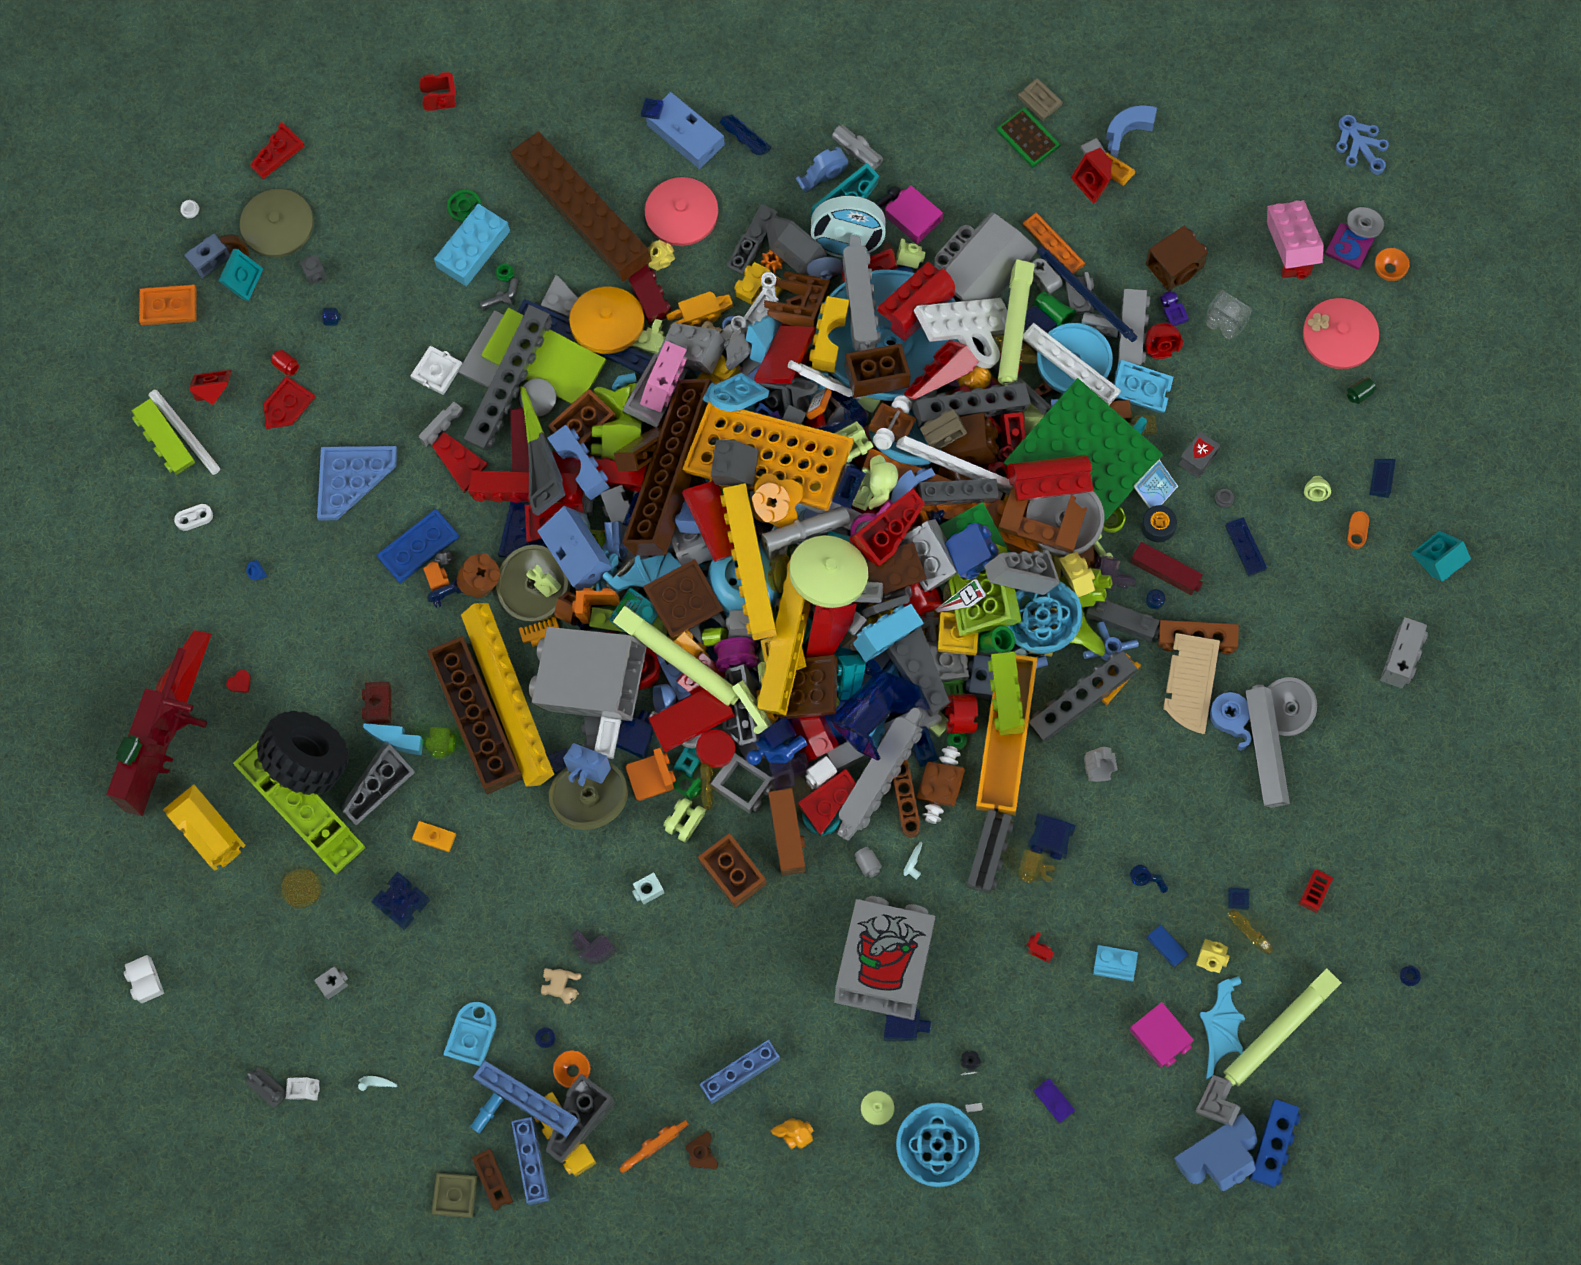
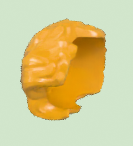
M976 365L972 372L956 380L959 386L966 384L971 391L975 388L986 389L991 382V372Z

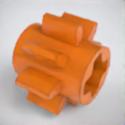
M769 249V252L762 254L764 259L761 260L762 266H766L765 268L773 271V273L778 268L782 269L781 263L784 260L778 257L772 250Z

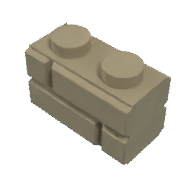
M954 409L943 412L939 418L927 421L920 428L927 444L938 450L967 434L959 415Z

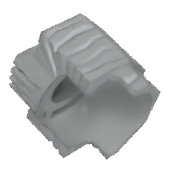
M1100 747L1086 752L1084 763L1088 781L1111 780L1110 774L1118 770L1115 753L1111 752V748Z

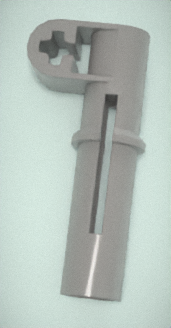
M841 506L801 521L797 519L793 524L762 534L761 546L769 560L776 558L777 555L779 560L783 561L787 556V546L804 542L806 539L849 525L851 523L849 513L845 506Z

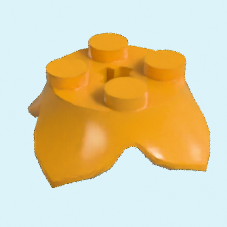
M763 474L756 482L754 495L752 496L751 509L754 517L760 522L771 523L779 528L793 524L797 520L795 507L803 497V485L790 479L779 480L774 474ZM775 498H776V500H777V503H775L776 506L771 503V501H772L771 499H775Z

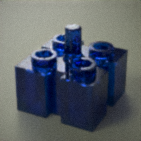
M397 871L387 883L390 888L386 892L381 889L371 902L386 916L390 912L389 918L402 930H405L414 920L412 914L415 910L421 912L430 902V899L416 886L411 890L413 885Z

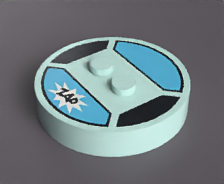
M840 196L829 199L820 204L811 217V237L822 246L827 254L832 256L844 257L843 250L849 247V238L852 235L860 237L861 246L866 247V253L876 250L885 238L884 213L875 203L865 198Z

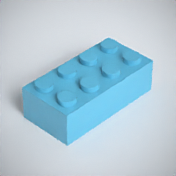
M477 204L434 258L437 268L467 286L510 232L508 222L480 204Z

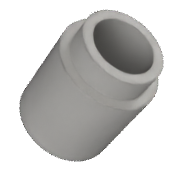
M864 847L855 853V861L865 877L869 876L872 878L880 873L882 866L873 850H870L869 847Z

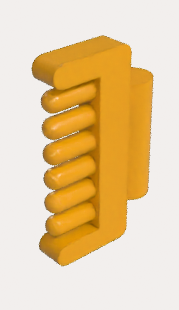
M552 617V622L550 619L547 622L544 620L543 626L541 622L538 623V626L536 623L533 626L529 625V630L527 626L524 627V630L520 627L519 632L523 643L531 642L532 647L538 646L539 641L545 638L548 626L559 628L556 618Z

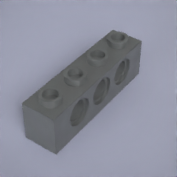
M997 479L920 482L916 487L917 494L925 503L924 506L977 504L981 502L993 503L998 499Z

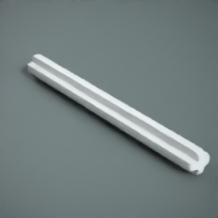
M156 389L150 392L149 397L212 475L217 474L220 471V467Z

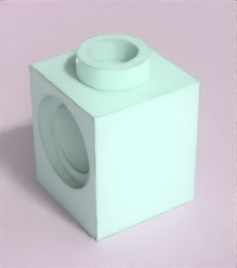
M655 873L633 883L635 890L632 893L637 902L641 900L643 905L664 894V890ZM643 887H652V891L650 893H642Z

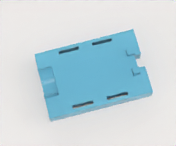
M1120 360L1113 383L1121 390L1116 399L1130 400L1131 404L1164 413L1168 401L1165 394L1171 389L1173 376Z

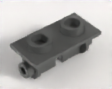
M260 1067L248 1073L247 1076L249 1078L245 1083L275 1109L286 1096V1091Z

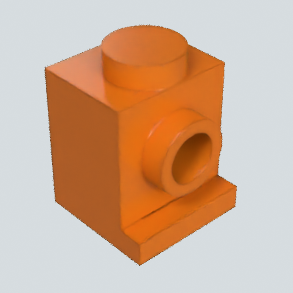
M431 562L427 567L423 568L433 594L451 587L444 567L440 568L438 562Z

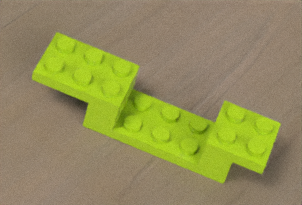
M258 740L233 764L335 874H338L366 847L317 794L305 795L301 792L296 793L287 787H282L276 780L271 779L269 774L262 768V763L259 762L257 754Z

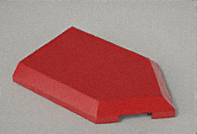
M286 376L263 403L266 429L293 425L316 396Z

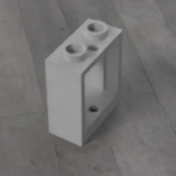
M735 753L730 763L723 766L711 783L712 789L749 814L753 810L756 812L762 804L760 800L764 794L768 796V792H771L774 786L772 785L773 780L771 777ZM738 764L764 781L749 803L723 787Z

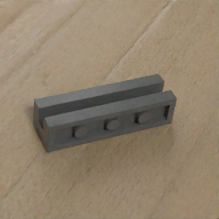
M988 810L967 888L990 894L991 889H996L998 878H994L996 870L1001 871L1003 864L1000 855L1001 852L1006 853L1009 841L1005 840L1006 834H1011L1014 822H1010L1011 815H999L994 810Z

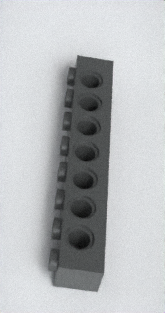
M531 305L528 306L464 437L466 443L484 451L492 448L495 442L494 436L503 426V417L510 412L512 407L510 403L513 397H517L521 381H524L527 377V368L529 364H533L536 358L535 352L544 342V333L551 328L552 321L549 313ZM532 326L539 327L536 332H529ZM525 342L531 343L528 349H522V344ZM516 359H522V363L519 366H514L513 363ZM507 376H514L512 382H505ZM500 392L506 393L505 398L501 400L497 399V395ZM497 409L498 413L495 416H489L490 410ZM483 426H490L487 433H481Z

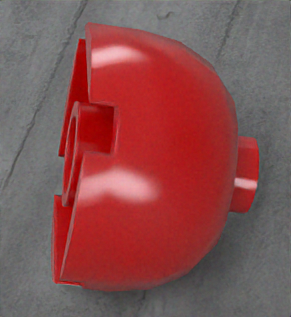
M1170 323L1155 324L1146 333L1145 348L1147 353L1154 359L1169 358L1172 356L1171 353L1175 350L1179 352L1183 346V339L1179 330Z

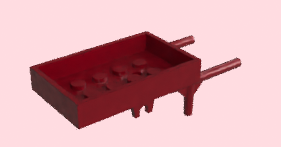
M178 648L163 691L158 692L145 688L128 737L133 735L141 739L139 743L142 744V747L135 762H132L130 766L118 761L106 795L124 812L143 816L158 773H169V769H165L163 764L165 762L172 763L173 758L165 755L177 730L189 724L203 728L207 726V721L191 717L189 711L192 712L193 705L178 701L172 691L186 651L183 648Z

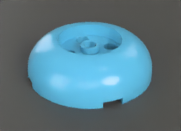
M758 543L772 608L776 604V600L782 596L785 571L778 556L776 555V558L769 560L761 543ZM732 555L717 562L712 560L707 574V581L722 606L723 611L730 613L731 610H743L742 605L746 604L745 598L740 597L738 586H742L741 579L737 580L735 572L737 561H733ZM731 579L737 580V584L731 586L729 583Z
M1060 582L1045 595L1020 589L1016 592L1022 621L1017 623L1018 626H1016V631L1020 634L1015 633V631L1013 632L1016 645L1032 653L1046 654L1064 648L1075 638L1082 623V607L1076 593L1065 586L1064 583ZM1029 596L1031 602L1026 607L1021 606L1023 598ZM1056 608L1058 611L1052 614L1050 610ZM1053 625H1057V626H1058V628H1056V629H1052L1051 627H1052ZM1033 627H1038L1034 631H1031Z
M931 1103L915 1109L902 1122L897 1135L896 1148L902 1167L914 1180L931 1187H945L959 1182L972 1170L979 1153V1138L973 1122L961 1110L944 1103ZM924 1132L931 1133L932 1137L930 1140L923 1138ZM945 1132H950L952 1134V1138L950 1140H945L943 1138V1134ZM939 1143L941 1145L940 1150H935L933 1145ZM928 1152L932 1155L930 1161L923 1159L924 1153ZM947 1152L952 1154V1160L946 1161L943 1158V1155Z

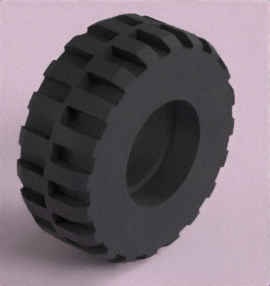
M283 712L273 717L257 743L258 759L262 763L264 771L269 774L271 779L280 783L282 787H287L296 793L301 792L305 795L314 793L316 795L332 789L348 765V748H346V742L341 738L340 733L331 727V724L327 721L325 722L320 717L310 715L307 712Z

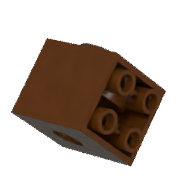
M1184 225L1149 249L1145 265L1169 292L1176 286L1188 282L1198 271L1204 268L1208 252L1206 246L1203 243H1199L1196 239L1194 232L1191 229L1188 230Z
M984 412L961 416L960 419L967 434L942 447L941 450L976 466L997 463V455L1000 454L999 446L996 443L998 431L996 426L992 425L991 419L987 418Z

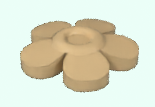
M1320 313L1313 314V319L1308 320V325L1316 332L1320 331V327L1327 329L1329 327V316L1323 315L1321 317Z

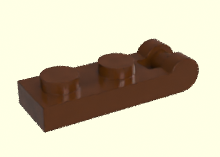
M488 1149L471 1157L493 1210L500 1209V1206L506 1203L507 1205L513 1203L492 1150ZM501 1190L503 1196L496 1199L494 1193Z

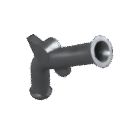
M516 278L510 279L509 291L504 294L500 291L496 297L479 301L482 311L487 307L502 302L506 305H512L510 299L515 296L517 283H519Z
M907 586L905 589L882 596V601L908 595L910 598L912 596V589Z

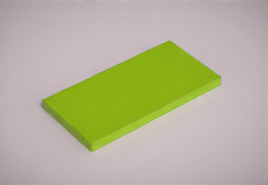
M508 307L481 357L499 366L524 315ZM532 326L529 332L534 333L539 327ZM549 329V331L544 333L542 346L538 347L535 352L536 358L533 364H529L527 368L528 374L525 380L528 382L532 379H543L549 382L557 393L556 397L572 404L588 389H591L606 363V359ZM525 342L521 348L528 349L531 343ZM516 359L513 365H521L522 359Z

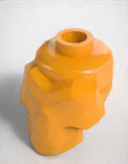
M791 1118L770 1130L773 1135L783 1137L791 1150L796 1146L804 1148L813 1141L811 1133L814 1130L808 1121L803 1123L802 1120Z

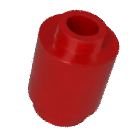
M284 350L274 352L271 357V364L285 375L293 376L299 369L300 365L297 363V360Z

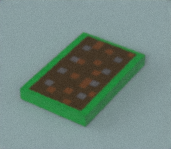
M1025 107L996 130L1032 168L1060 147V143Z

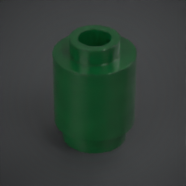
M1362 378L1347 389V397L1352 403L1360 404L1374 393L1376 385L1370 378Z
M129 735V737L124 736L116 752V760L129 766L132 762H135L142 747V744L139 743L141 739L133 735Z

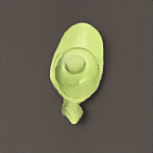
M881 455L873 457L870 461V489L875 496L869 501L870 510L885 504L889 499L890 492L893 491L898 482L896 466L886 462Z

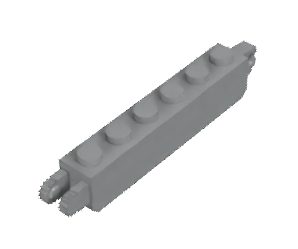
M852 235L849 238V247L843 250L844 257L842 261L847 300H849L853 349L862 351L877 348V343H880L881 338L880 331H876L878 315H874L876 300H872L874 284H870V280H872V269L868 268L870 253H866V247L861 246L860 237Z
M913 707L906 718L897 717L839 812V817L843 821L837 834L842 838L850 840L857 830L862 831L863 828L868 826L871 814L879 808L881 804L880 799L883 794L889 791L891 781L894 777L898 776L901 771L900 766L904 760L909 758L912 746L922 736L921 731L923 729L920 728V725L925 717L923 710Z

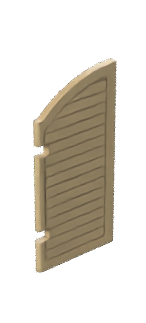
M1176 633L1173 649L1179 650L1178 656L1172 655L1166 693H1172L1171 699L1165 698L1163 710H1166L1176 722L1185 728L1205 734L1220 641Z

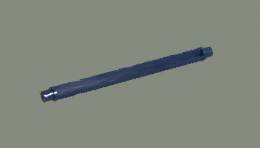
M1043 246L1037 249L1041 259L1045 260L1123 334L1125 339L1131 342L1137 339L1133 329L1129 328L1058 261L1048 249H1045Z

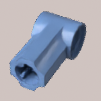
M622 521L604 522L606 543H604L602 550H608L609 556L614 553L619 556L618 559H625L628 549L622 543Z

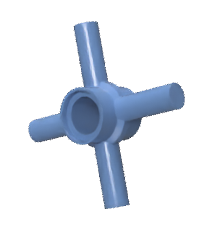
M1104 622L1097 624L1105 644V654L1101 656L1102 659L1109 661L1108 658L1115 652L1120 653L1122 650L1138 647L1139 644L1136 639L1121 643L1119 639L1109 636ZM1091 650L1083 652L1085 659L1100 656ZM1114 668L1116 674H1118L1119 670L1117 668Z

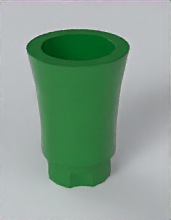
M1045 291L1036 297L1033 304L1055 327L1070 323L1076 314L1075 309L1065 305Z
M999 626L990 632L983 633L978 636L977 650L985 654L1010 652L1015 645L1014 633L1006 626Z

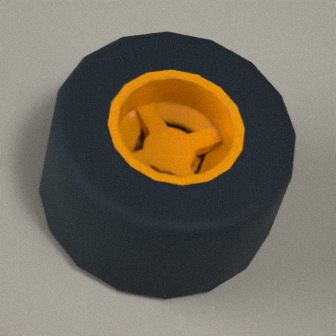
M1163 505L1153 506L1144 513L1141 524L1142 532L1150 541L1157 543L1165 542L1173 536L1177 525V518L1169 507Z

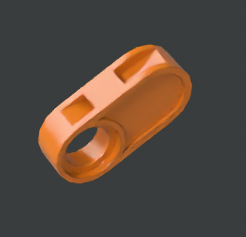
M1357 511L1350 519L1347 543L1351 548H1362L1366 542L1369 517L1365 512ZM1358 535L1361 537L1362 542L1355 544L1352 542L1351 537Z

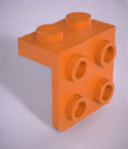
M583 588L582 591L576 590V601L573 600L572 610L582 624H590L591 605H618L621 599L610 588H603L601 591Z
M661 747L653 750V756L626 765V770L638 801L674 790L673 782L676 779L673 770L668 771L666 764L670 762L667 753H662Z

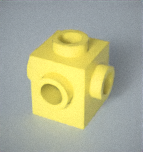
M658 240L652 242L650 247H648L652 259L648 264L657 271L668 267L675 260L674 250L668 242L665 243Z
M1205 939L1196 965L1208 971L1220 973L1222 966H1227L1230 957L1226 955L1228 947L1220 942Z

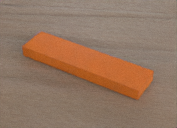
M1037 212L1022 223V226L1072 274L1085 266V262Z

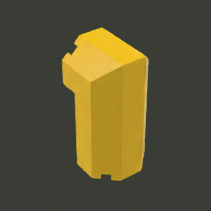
M194 784L163 809L170 820L184 833L183 835L214 871L218 870L216 867L218 865L225 867L241 853L239 848L241 846L245 847L244 842Z

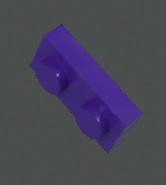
M1050 1078L1033 1091L1059 1124L1075 1112V1109Z

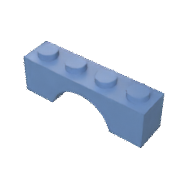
M567 425L549 436L548 440L562 459L577 458L581 461V470L575 480L587 497L592 500L610 488L606 483L608 478L602 470H597L596 467L599 465L593 456L588 457L587 453L589 450L583 442L579 444L577 440L580 437L574 429L570 431Z

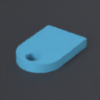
M739 373L714 385L710 389L709 400L712 405L721 410L739 411L767 398L769 390L743 373Z
M472 1002L462 1007L457 1014L443 1055L481 1067L485 1061L496 1029L497 1020L493 1010L481 1002ZM479 1007L485 1010V1015L482 1018L474 1016V1011Z

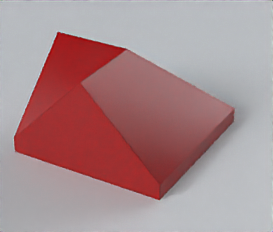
M231 369L195 374L189 386L195 400H205L213 405L228 385Z

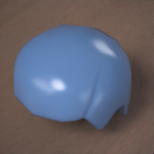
M660 684L653 687V703L656 713L676 704V694L668 684Z

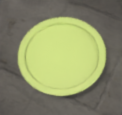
M870 1092L862 1100L861 1113L864 1119L871 1124H885L894 1114V1102L885 1092Z

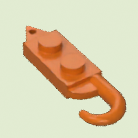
M685 1120L677 1126H666L659 1132L660 1135L654 1140L650 1138L642 1144L643 1148L620 1166V1173H625L643 1158L647 1159L665 1146L689 1125L688 1122Z

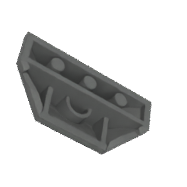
M774 215L766 226L770 250L798 273L808 274L807 266L810 262L818 258L827 257L822 246L793 221Z
M743 664L727 669L724 679L733 686L743 680L757 700L756 691L759 690V687L746 665ZM738 699L734 706L730 704L735 716L722 723L723 731L729 734L740 746L759 741L762 732L760 734L754 732V727L757 724L741 700Z

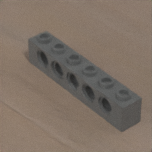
M1012 382L1007 386L994 385L989 389L975 388L970 392L957 391L952 395L943 393L933 398H928L927 396L920 397L916 400L912 409L915 418H917V428H921L927 421L939 418L947 410H953L949 404L956 406L957 409L954 410L959 417L982 412L987 417L1026 411L1031 402L1026 384ZM1004 395L1008 396L1011 400H1006ZM985 398H989L993 403H988ZM967 401L973 402L975 406H970ZM931 407L937 408L938 412H934Z
M1123 650L1120 653H1113L1108 658L1109 661L1107 663L1097 665L1092 670L1093 673L1088 677L1085 675L1077 681L1078 685L1074 688H1067L1062 692V697L1058 700H1051L1046 705L1047 708L1042 712L1037 711L1030 717V726L1044 743L1138 673L1136 666ZM1111 668H1117L1119 673L1111 676L1108 674V671ZM1097 679L1103 681V685L1099 688H1095L1092 685ZM1081 691L1088 694L1083 700L1077 698V694ZM1069 703L1072 705L1070 711L1065 712L1061 710V706ZM1054 715L1056 721L1049 724L1045 721L1046 717Z

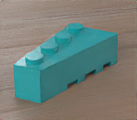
M866 163L812 206L810 215L812 216L820 204L835 197L856 196L867 199L878 184L879 175Z

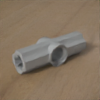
M844 125L838 126L832 134V138L845 148L848 155L851 154L855 157V160H860L864 165L868 163L875 170L883 161V157L870 148L868 142L862 136H856Z

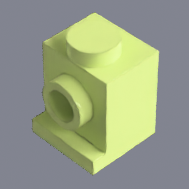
M901 238L896 253L897 264L918 269L919 263L924 261L925 252L922 251L921 246L914 243H905V239Z

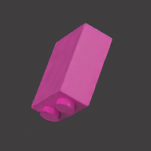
M910 186L908 189H903L894 202L888 203L885 208V217L918 244L943 220V212L914 187Z
M1162 1002L1129 1029L1160 1068L1164 1065L1167 1068L1176 1061L1175 1056L1180 1052L1182 1055L1187 1053L1192 1048L1190 1044L1194 1041Z

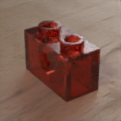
M365 682V689H362V699L365 701V707L362 708V719H365L367 724H391L390 683ZM376 700H379L380 703H377V706H374L373 703H375Z

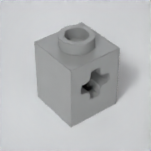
M335 966L314 980L327 999H330L348 986L346 983L348 977L342 969L338 971ZM332 978L335 979V985L331 984L330 980Z

